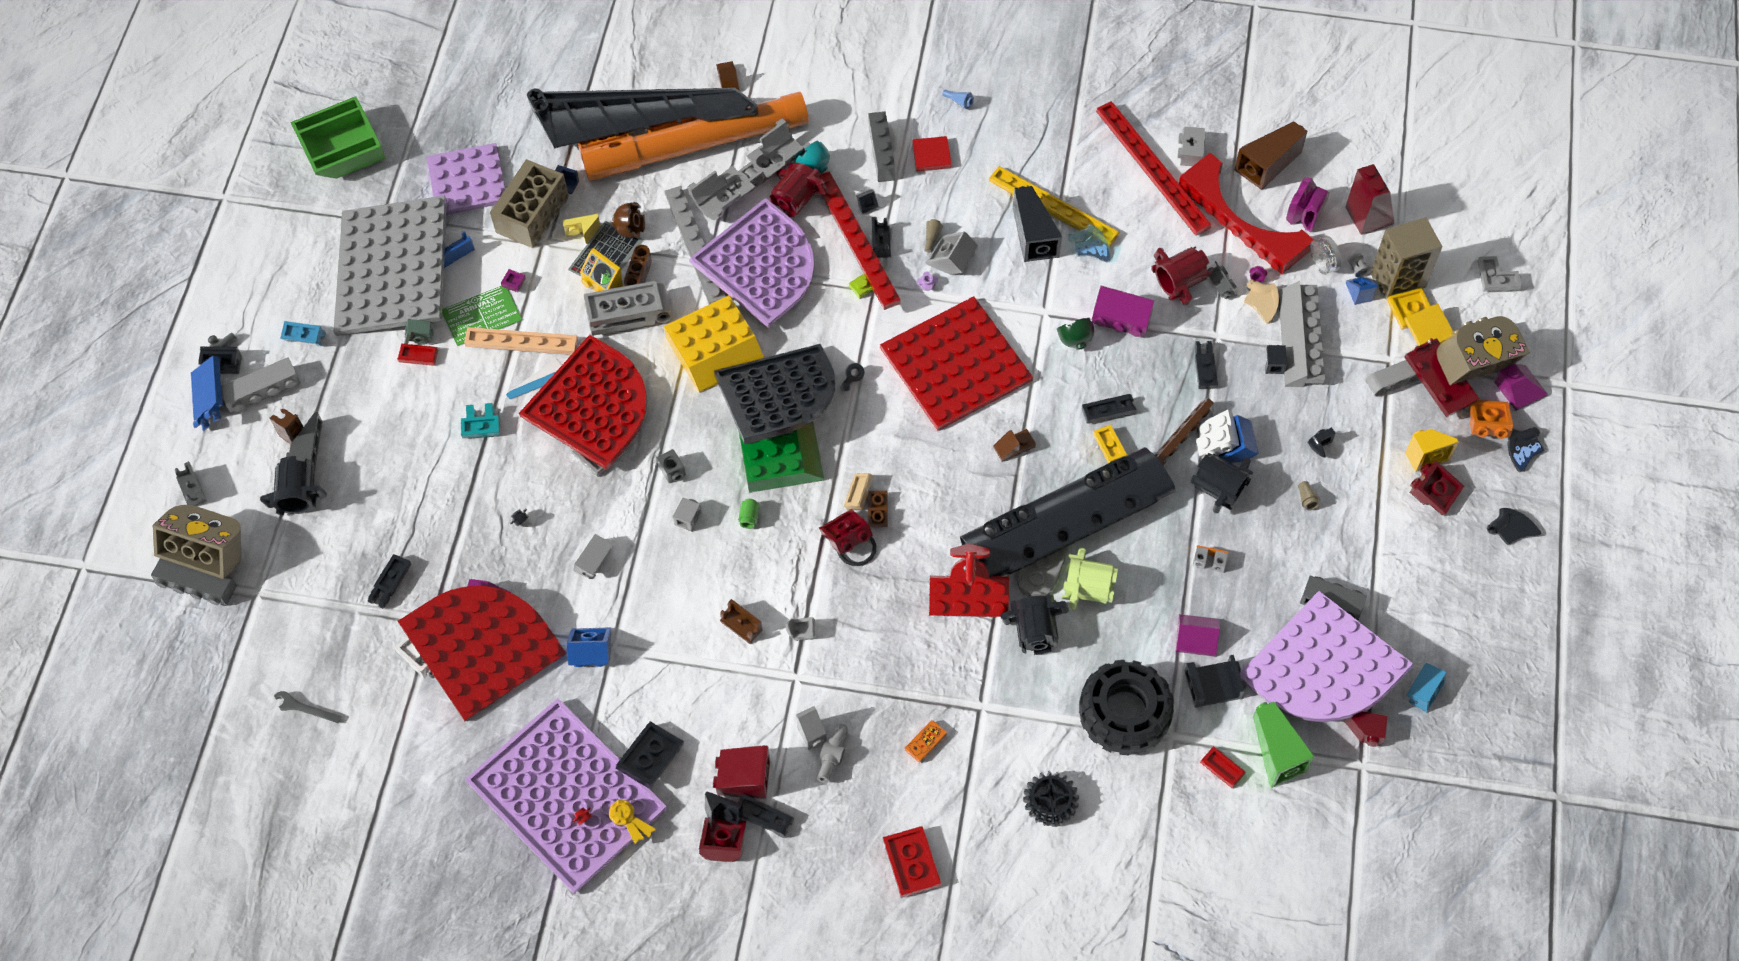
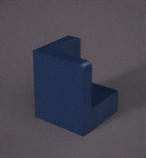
M557 165L555 171L564 174L567 191L569 194H573L579 183L578 172Z

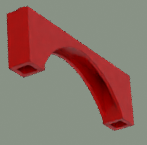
M1209 153L1180 175L1179 185L1195 203L1200 204L1208 214L1214 216L1221 225L1228 228L1235 237L1241 239L1248 248L1255 251L1261 259L1268 262L1280 274L1285 273L1312 251L1315 240L1302 229L1298 232L1269 231L1255 227L1239 218L1228 207L1222 197L1219 187V175L1221 174L1223 163L1213 154Z

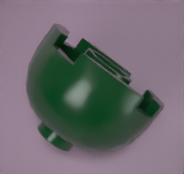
M1090 317L1078 319L1074 323L1064 324L1057 328L1061 342L1069 348L1076 347V350L1086 348V344L1093 339L1095 332L1094 324Z

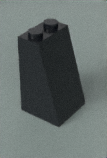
M1032 186L1014 188L1013 213L1024 262L1060 258L1062 235Z

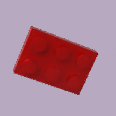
M923 826L883 837V843L901 898L941 887V881Z

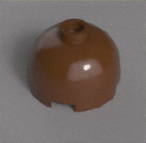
M637 202L622 204L616 209L612 218L613 227L624 238H640V232L645 230V216L641 215L639 210L641 206Z

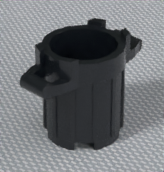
M1214 453L1205 454L1198 465L1200 468L1196 474L1197 476L1194 474L1192 476L1191 484L1217 499L1213 506L1214 513H1219L1222 507L1231 511L1245 485L1248 486L1250 484L1251 478L1249 476L1254 473L1248 469L1251 461L1249 458H1244L1240 467H1237Z
M296 456L281 458L280 463L275 467L274 492L262 495L260 501L267 508H275L278 515H284V513L302 514L311 509H316V500L325 498L327 492L320 485L314 486L315 470L312 461L305 458V462L296 460Z
M1046 594V596H1029L1017 602L1015 600L1011 601V611L1003 612L1000 615L1005 625L1016 624L1019 646L1023 653L1026 654V650L1034 651V655H1042L1052 652L1051 648L1053 646L1058 647L1059 637L1055 616L1068 613L1069 607L1065 601L1056 602L1053 594Z

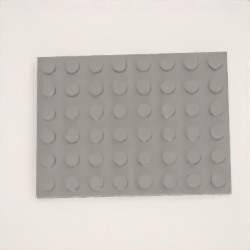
M445 195L342 211L333 330L336 336L406 326L407 319L430 322L442 321L447 199Z

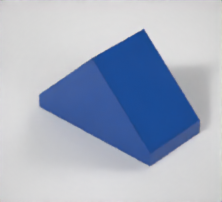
M1365 277L1346 280V285L1354 305L1373 300L1377 283Z

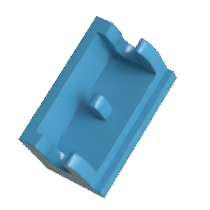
M284 321L280 338L288 342L296 341L322 346L320 338L325 337L326 332L321 326Z
M1425 663L1407 692V696L1410 698L1408 702L1427 713L1446 682V671Z

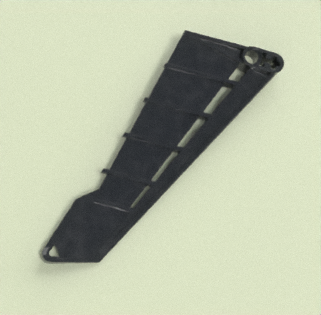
M534 88L527 93L530 107L554 149L580 142L587 143L589 140L616 135L617 137L620 133L642 128L651 130V126L673 121L682 124L681 119L690 117L713 122L747 115H758L759 112L757 104L736 88L547 92Z

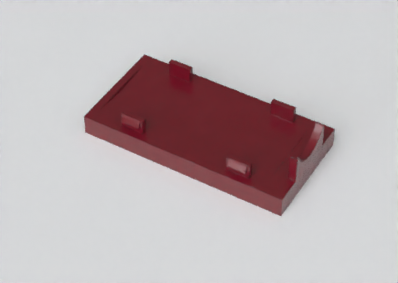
M1431 338L1424 344L1416 346L1414 350L1406 353L1404 358L1447 418L1476 403L1480 398L1467 380L1453 385L1449 384L1437 358V349L1441 343L1437 338L1434 340Z

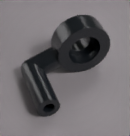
M852 363L847 366L845 370L847 378L840 386L842 391H849L852 382L860 381L864 377L865 371L862 365ZM852 369L857 370L856 376L851 374Z

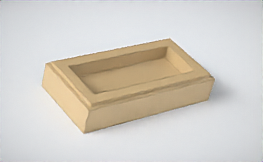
M871 473L854 474L844 503V507L847 510L863 509L874 477Z

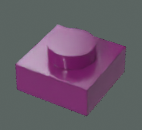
M508 269L501 281V287L518 293L526 276L525 274Z

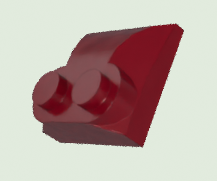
M705 817L699 854L704 859L710 861L736 862L742 857L746 821L742 820L739 825L719 819L711 827L708 818Z

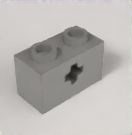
M1184 126L1183 133H1179L1178 144H1181V148L1178 147L1177 158H1180L1181 166H1193L1204 157L1205 128Z

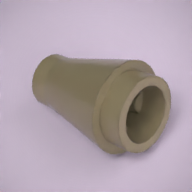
M1303 481L1299 483L1298 488L1302 506L1306 510L1318 508L1320 497L1310 486L1309 482Z

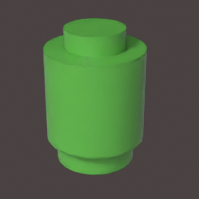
M746 499L741 502L738 518L741 527L752 529L757 524L760 505L756 500Z

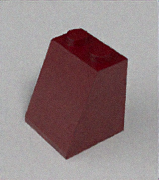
M762 745L720 750V757L716 756L715 769H718V774L713 778V788H716L717 795L741 797L742 794H745L752 798L767 799L770 769L769 747Z

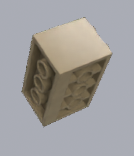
M526 159L490 211L495 232L531 248L536 243H539L544 231L550 227L554 216L558 215L562 204L568 200L569 193L564 174Z
M1426 217L1385 229L1371 269V276L1377 281L1381 294H1384L1386 300L1389 296L1418 288L1423 289L1428 285L1443 246Z

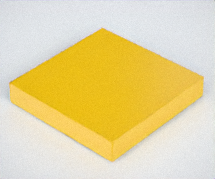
M1422 288L1392 295L1387 298V302L1401 330L1408 328L1404 320L1405 317L1431 306Z
M1438 303L1404 318L1418 346L1431 338L1433 340L1437 338L1442 343L1453 332Z

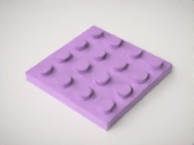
M496 143L427 156L433 197L445 195L447 199L446 215L494 206L505 191Z

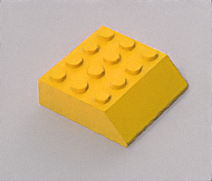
M730 295L664 326L667 341L699 393L718 384L714 376V370L764 358L754 333Z

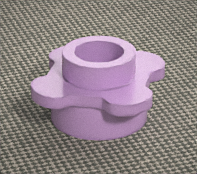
M926 271L921 278L917 279V284L923 290L930 291L938 283L939 279Z

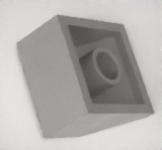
M965 231L941 236L926 264L950 275L962 273L966 270L970 259L975 255L978 245Z

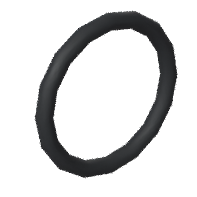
M872 536L869 538L873 545L872 553L864 561L852 562L847 560L842 554L838 553V556L844 563L851 566L867 564L876 553V542Z

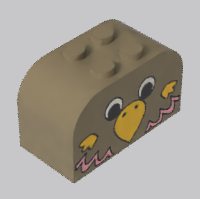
M1496 316L1489 319L1483 317L1475 323L1469 321L1461 325L1460 329L1452 332V335L1439 345L1437 358L1449 384L1453 385L1500 371L1517 363L1528 355L1530 351L1516 324L1507 317Z
M179 505L169 509L152 525L155 557L221 579H225L241 562V525L234 518L194 505Z

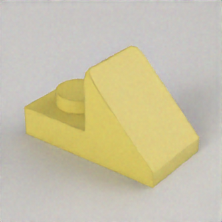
M598 214L562 220L566 236H575L583 233L586 244L601 227Z

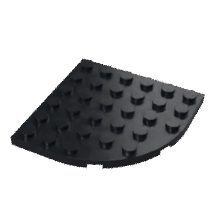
M821 344L714 370L715 379L744 444L792 433L804 427L827 409L835 393L834 370Z

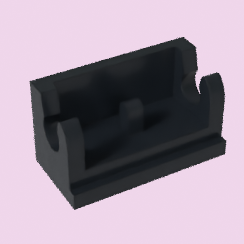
M871 217L872 248L877 258L891 257L888 219L884 218L883 222L879 223L877 217Z
M200 346L198 365H201L210 357L216 356L219 357L220 374H239L242 355L237 347Z

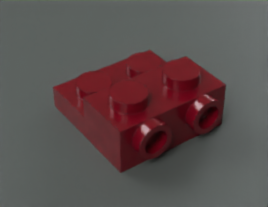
M1437 461L1431 464L1427 463L1420 469L1422 475L1411 482L1410 486L1412 489L1409 493L1423 505L1428 503L1439 514L1445 515L1465 486Z
M852 509L819 527L821 534L830 541L832 548L840 555L850 552L854 546L867 542L873 536L869 524Z

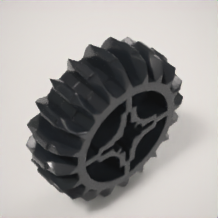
M1048 771L1047 776L1041 772L1039 778L1034 776L1032 778L1033 782L1027 783L1028 789H1024L1026 796L1023 797V802L1027 803L1025 810H1031L1029 816L1033 817L1036 815V823L1043 820L1044 826L1047 825V822H1051V826L1054 827L1055 821L1059 825H1063V819L1069 821L1070 815H1075V809L1079 806V803L1076 802L1079 800V795L1075 794L1078 789L1077 787H1072V780L1066 782V775L1060 778L1059 772H1056L1055 776H1052L1051 771ZM1047 786L1045 792L1035 795L1040 788ZM1054 786L1060 788L1064 792L1057 791ZM1050 792H1051L1052 799L1054 800V801H1053V805H1051L1050 798H1048ZM1068 803L1062 810L1055 812L1056 806ZM1039 806H1045L1048 811L1041 809Z

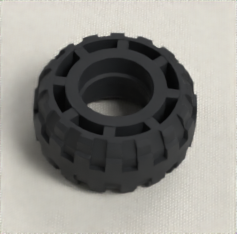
M1123 659L1115 660L1112 664L1106 663L1100 666L1095 673H1091L1082 688L1079 700V714L1082 727L1087 731L1089 738L1094 743L1103 746L1102 749L1110 753L1115 751L1119 752L1120 755L1129 756V753H1144L1147 749L1155 747L1161 742L1171 725L1174 713L1173 693L1169 690V684L1165 678L1157 674V670L1151 666L1141 665L1142 662L1135 660L1125 662ZM1118 692H1130L1137 695L1144 702L1146 711L1143 715L1134 719L1122 718L1113 713L1109 708L1108 699Z

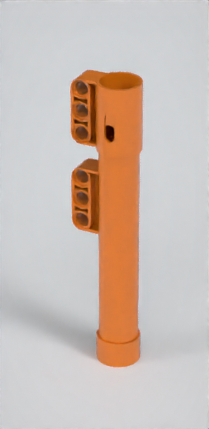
M798 91L780 96L779 99L757 104L758 115H747L713 122L690 117L681 119L682 124L673 121L651 126V130H647L646 134L632 137L629 136L628 132L620 133L617 137L616 135L589 140L587 143L580 142L578 147L588 181L590 182L639 169L643 165L764 134L776 127V122L782 118L786 121L789 129L808 124L809 117L802 93Z

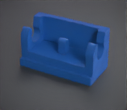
M465 231L461 233V239L445 247L444 268L475 250L470 236L467 237Z

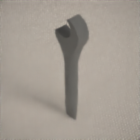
M280 691L274 695L276 700L279 698L284 699L282 705L279 706L281 711L298 710L335 723H339L342 717L303 704L286 691Z

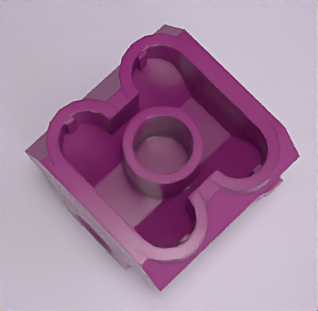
M1304 178L1292 198L1286 220L1291 225L1301 220L1304 228L1312 232L1328 200L1329 191L1316 186L1312 178Z

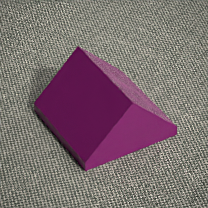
M1179 614L1176 652L1216 657L1220 632L1219 619Z

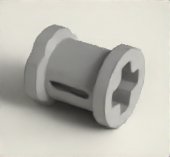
M1362 253L1355 254L1348 260L1349 265H1352L1355 270L1354 274L1357 278L1367 275L1371 270L1364 262Z

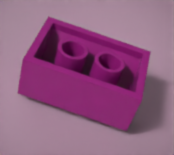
M1101 285L1092 321L1100 327H1108L1117 332H1125L1135 337L1145 338L1151 321L1154 300Z

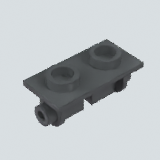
M1215 261L1217 266L1215 268L1210 267L1208 272H1212L1209 277L1214 285L1221 282L1215 286L1220 296L1224 299H1229L1233 292L1238 296L1235 292L1237 286L1232 279L1228 280L1226 277L1228 274L1227 270L1223 265L1219 266Z

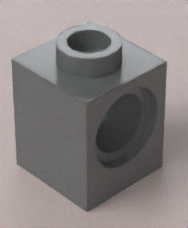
M674 449L656 457L658 467L668 483L678 481L686 475L684 465Z

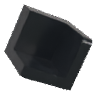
M1267 345L1265 374H1284L1287 366L1286 345Z

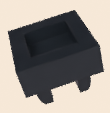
M873 189L856 195L862 213L879 207Z

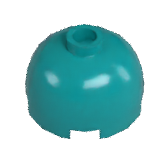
M817 140L805 148L807 151L802 157L799 155L795 163L805 164L823 174L828 169L827 165L830 160V154L826 146Z

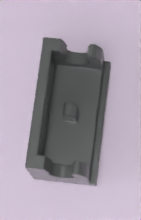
M190 462L184 463L185 470L183 471L175 468L176 479L187 505L197 506L206 502V496Z

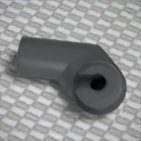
M231 332L223 339L211 335L207 341L210 343L209 346L228 347L237 340V337Z

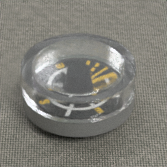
M1323 236L1311 242V257L1321 274L1326 275L1340 269V252L1330 236Z

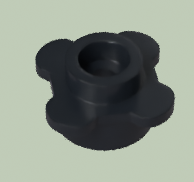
M525 508L522 511L518 509L511 515L513 519L510 524L514 523L516 526H519L529 517L525 513L527 509Z

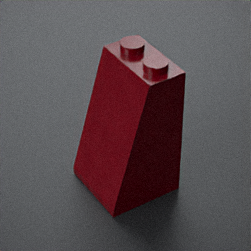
M1374 164L1357 169L1345 206L1361 235L1394 224L1391 193Z

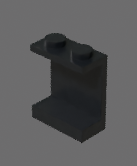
M1234 654L1229 656L1227 662L1196 667L1195 662L1186 664L1184 672L1195 708L1242 699L1244 691H1246V684L1244 679L1240 678L1241 668L1239 662L1235 661Z

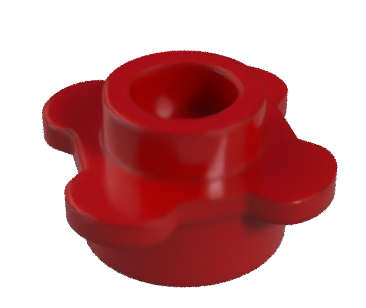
M583 807L574 814L576 818L573 822L576 821L579 826L593 816L590 812L591 808L585 809Z

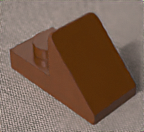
M733 61L716 64L721 88H736L739 90L736 68Z
M1027 429L1016 434L1009 430L993 445L1002 462L1036 447V443Z

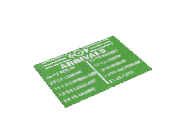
M501 286L442 309V314L457 346L464 344L467 327L499 330L522 320L508 289Z

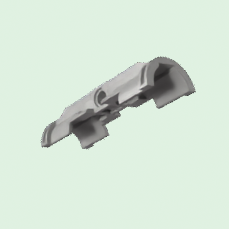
M782 118L776 122V127L760 138L761 146L746 156L750 163L739 171L732 166L719 176L716 171H713L697 184L693 182L687 186L689 194L704 215L711 220H717L723 215L724 210L756 189L799 155L803 156L807 151L805 148L810 143L807 142L801 146L793 138L786 121ZM781 157L783 158V160L781 162H775L774 158ZM722 196L729 197V200L723 202L720 200V198Z

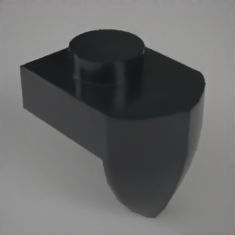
M1332 427L1326 430L1321 429L1307 443L1317 455L1326 458L1323 446L1332 443L1336 433Z

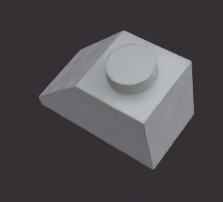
M815 706L796 714L797 728L807 748L821 747L827 741Z

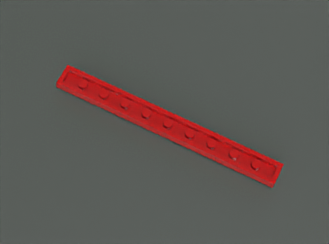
M1110 101L1098 107L1097 114L1194 235L1197 236L1210 229L1211 223L1115 104Z
M830 171L821 174L819 178L825 182L828 190L826 194H821L881 306L886 310L900 305V297Z

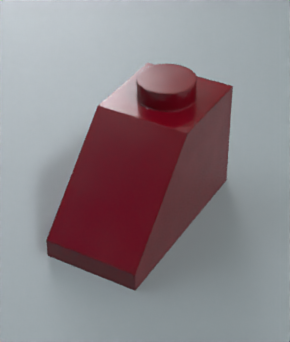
M1361 711L1354 714L1353 717L1343 719L1360 742L1372 747L1383 744L1386 736L1388 716Z

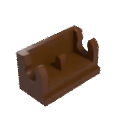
M280 409L285 414L284 418L280 419L278 416L272 415L269 419L279 437L291 445L302 430L303 425L298 415H293L286 409Z
M731 599L727 604V610H721L720 622L748 644H751L763 631L762 622Z

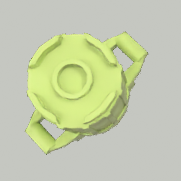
M1083 548L1078 550V555L1069 554L1071 561L1070 564H1067L1066 572H1068V578L1064 582L1063 590H1065V595H1062V599L1070 600V609L1077 608L1078 599L1105 604L1107 602L1112 603L1114 582L1116 583L1118 568L1113 567L1111 564L1085 560L1086 550Z

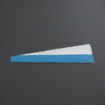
M555 358L508 392L506 396L509 399H513L543 387L562 364Z

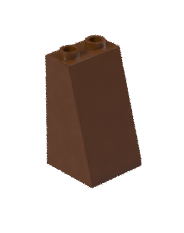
M1293 121L1242 146L1239 149L1234 170L1263 190L1302 153L1308 131Z

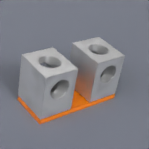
M1197 545L1192 566L1204 569L1207 555L1213 556L1212 571L1223 573L1228 551Z

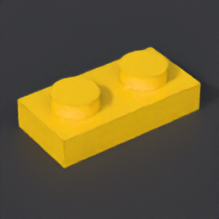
M1111 424L1094 430L1093 435L1108 463L1127 456Z

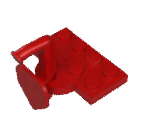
M965 544L951 548L950 556L962 559L953 565L950 576L930 575L929 616L1000 617L1003 612H1008L1009 577L989 576L985 564L977 559L990 557V549L974 544Z

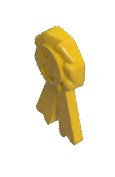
M617 800L610 806V819L616 825H625L635 844L638 840L644 839L638 830L649 838L651 832L655 831L654 827L634 816V807L629 801Z

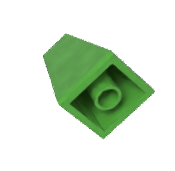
M1274 701L1269 704L1264 702L1258 705L1253 719L1268 782L1272 788L1307 772L1314 756Z

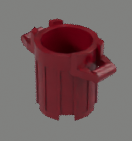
M791 163L787 169L777 171L780 181L771 191L769 199L772 204L779 206L788 217H794L800 213L814 194H826L828 190L825 182L819 178L821 173L818 170H813L802 163Z
M1196 246L1187 248L1170 258L1163 248H1158L1153 255L1156 262H1154L1155 265L1151 266V270L1155 273L1159 285L1170 296L1168 297L1169 300L1173 301L1179 298L1183 305H1188L1193 298L1188 289L1205 281L1212 273L1211 271L1208 272L1207 265L1210 262L1203 250L1197 251Z

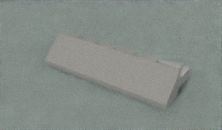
M1300 281L1278 291L1282 345H1286L1287 366L1284 372L1285 387H1304L1305 383L1324 384L1325 382L1317 285H1300Z

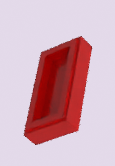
M401 343L397 360L400 363L435 366L439 350L438 347Z
M1214 746L1200 761L1203 766L1232 789L1246 773Z

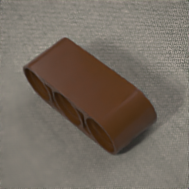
M638 245L635 247L624 278V286L645 283L652 262L648 246Z

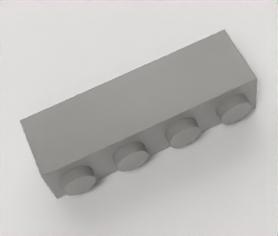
M289 357L222 385V398L232 414L252 404H257L268 397L275 396L286 389H291L301 382Z

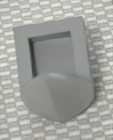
M813 617L790 619L786 624V631L794 640L815 638V619Z

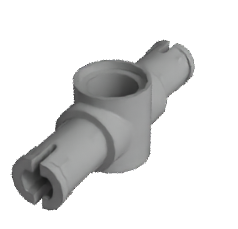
M837 723L832 738L828 742H824L820 754L822 766L817 777L820 782L828 783L833 768L842 762L845 752L843 741L848 727L844 724Z

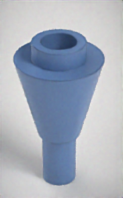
M944 90L942 96L952 99L964 109L971 107L974 102L971 92Z

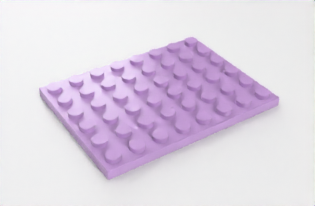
M558 698L465 779L466 783L574 895L633 841L626 826L614 824L609 817L610 806L615 801H629L634 807V816L648 825H651L667 810V806L650 789L615 769L620 759ZM583 807L585 809L590 807V812L593 815L580 826L576 821L573 822L576 818L574 814Z

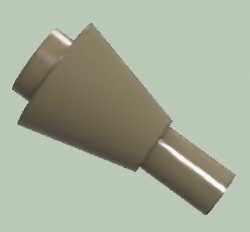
M931 219L926 222L927 242L924 249L926 252L930 253L932 251L933 243L943 229V225L939 220Z

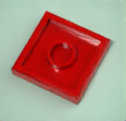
M947 136L912 139L916 171L952 167Z

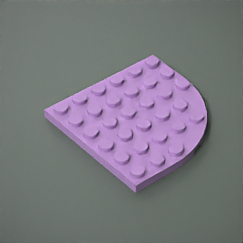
M766 198L691 256L689 260L694 267L767 327H770L802 299L809 288L814 269L813 251L803 230Z
M1318 591L1239 674L1247 686L1268 703L1274 701L1285 714L1301 717L1303 720L1329 722L1353 717L1354 714L1373 707L1411 670L1413 663Z

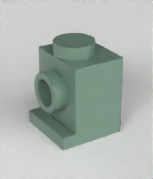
M407 319L404 344H408L409 341L421 344L432 340L433 329H430V321Z

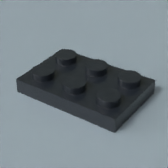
M649 721L618 761L615 769L651 789L682 748L684 741Z

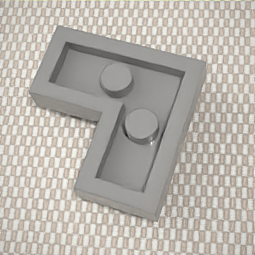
M1497 256L1478 258L1477 262L1483 291H1512L1521 289L1519 271H1500Z

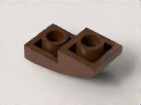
M888 491L868 492L869 527H888Z

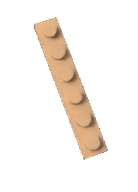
M467 327L464 344L465 347L571 355L576 350L578 338L577 335Z

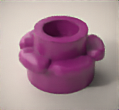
M1262 266L1252 267L1249 271L1250 278L1255 282H1263L1265 276H1267V270H1264Z

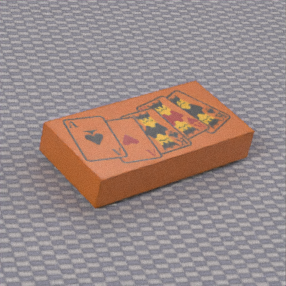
M931 720L905 747V751L920 763L947 735V732Z

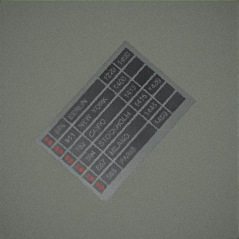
M604 221L568 270L581 276L580 271L593 248L622 270L632 257L635 247L641 245L644 239L624 238L618 234L611 223Z

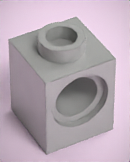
M682 498L673 515L674 525L692 532L702 513L700 504L694 499Z

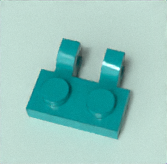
M485 403V416L476 417L474 405H466V418H461L462 438L500 435L499 415H495L492 403Z

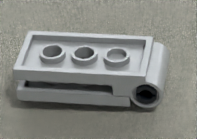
M656 281L583 294L592 336L654 325L655 320L659 323H665L673 317L666 286L662 283H656Z

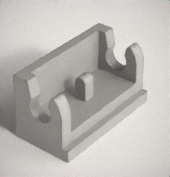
M594 534L575 562L573 571L591 579L610 549H612L613 544Z

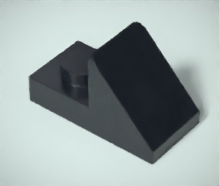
M708 791L705 793V812L711 827L719 819L736 825L742 822L743 804Z

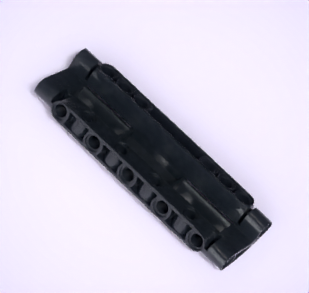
M1144 447L1089 472L1084 477L1026 505H1021L986 522L984 525L961 535L960 541L962 545L974 544L990 549V557L977 559L985 564L989 576L1002 577L1023 569L1155 504L1158 500L1174 493L1176 488L1161 462L1149 449ZM1120 463H1124L1127 466L1126 471L1120 468ZM1103 471L1109 472L1111 478H1106L1103 475ZM1087 479H1091L1094 482L1093 487L1087 484ZM1126 501L1132 502L1133 508H1128ZM1024 511L1028 518L1022 519L1019 512ZM1092 517H1097L1100 525L1094 524ZM1002 520H1008L1011 527H1005ZM985 528H991L994 531V535H988L985 532ZM1059 533L1066 536L1065 542L1058 538ZM1024 550H1029L1032 553V558H1027L1024 555Z

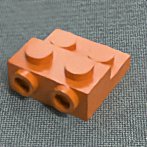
M1478 400L1469 406L1471 434L1478 435L1479 437L1497 436L1499 439L1511 436L1513 421L1508 402Z

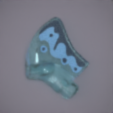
M1088 224L1084 230L1068 233L1069 242L1075 241L1077 257L1091 256L1107 263L1110 262L1108 243L1098 228Z

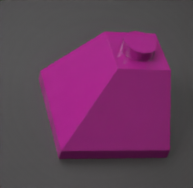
M1516 363L1500 370L1494 381L1515 411L1548 395L1526 365Z

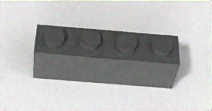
M886 111L868 113V126L878 182L895 181V163Z
M161 558L151 573L157 586L172 588L180 594L185 592L195 599L201 600L203 598L214 605L222 604L227 606L237 587L232 577L227 576L225 579H221Z

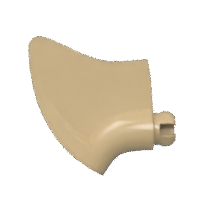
M1251 279L1247 283V288L1251 290L1247 294L1244 303L1253 307L1264 322L1269 324L1278 309L1279 294L1275 283L1266 285Z

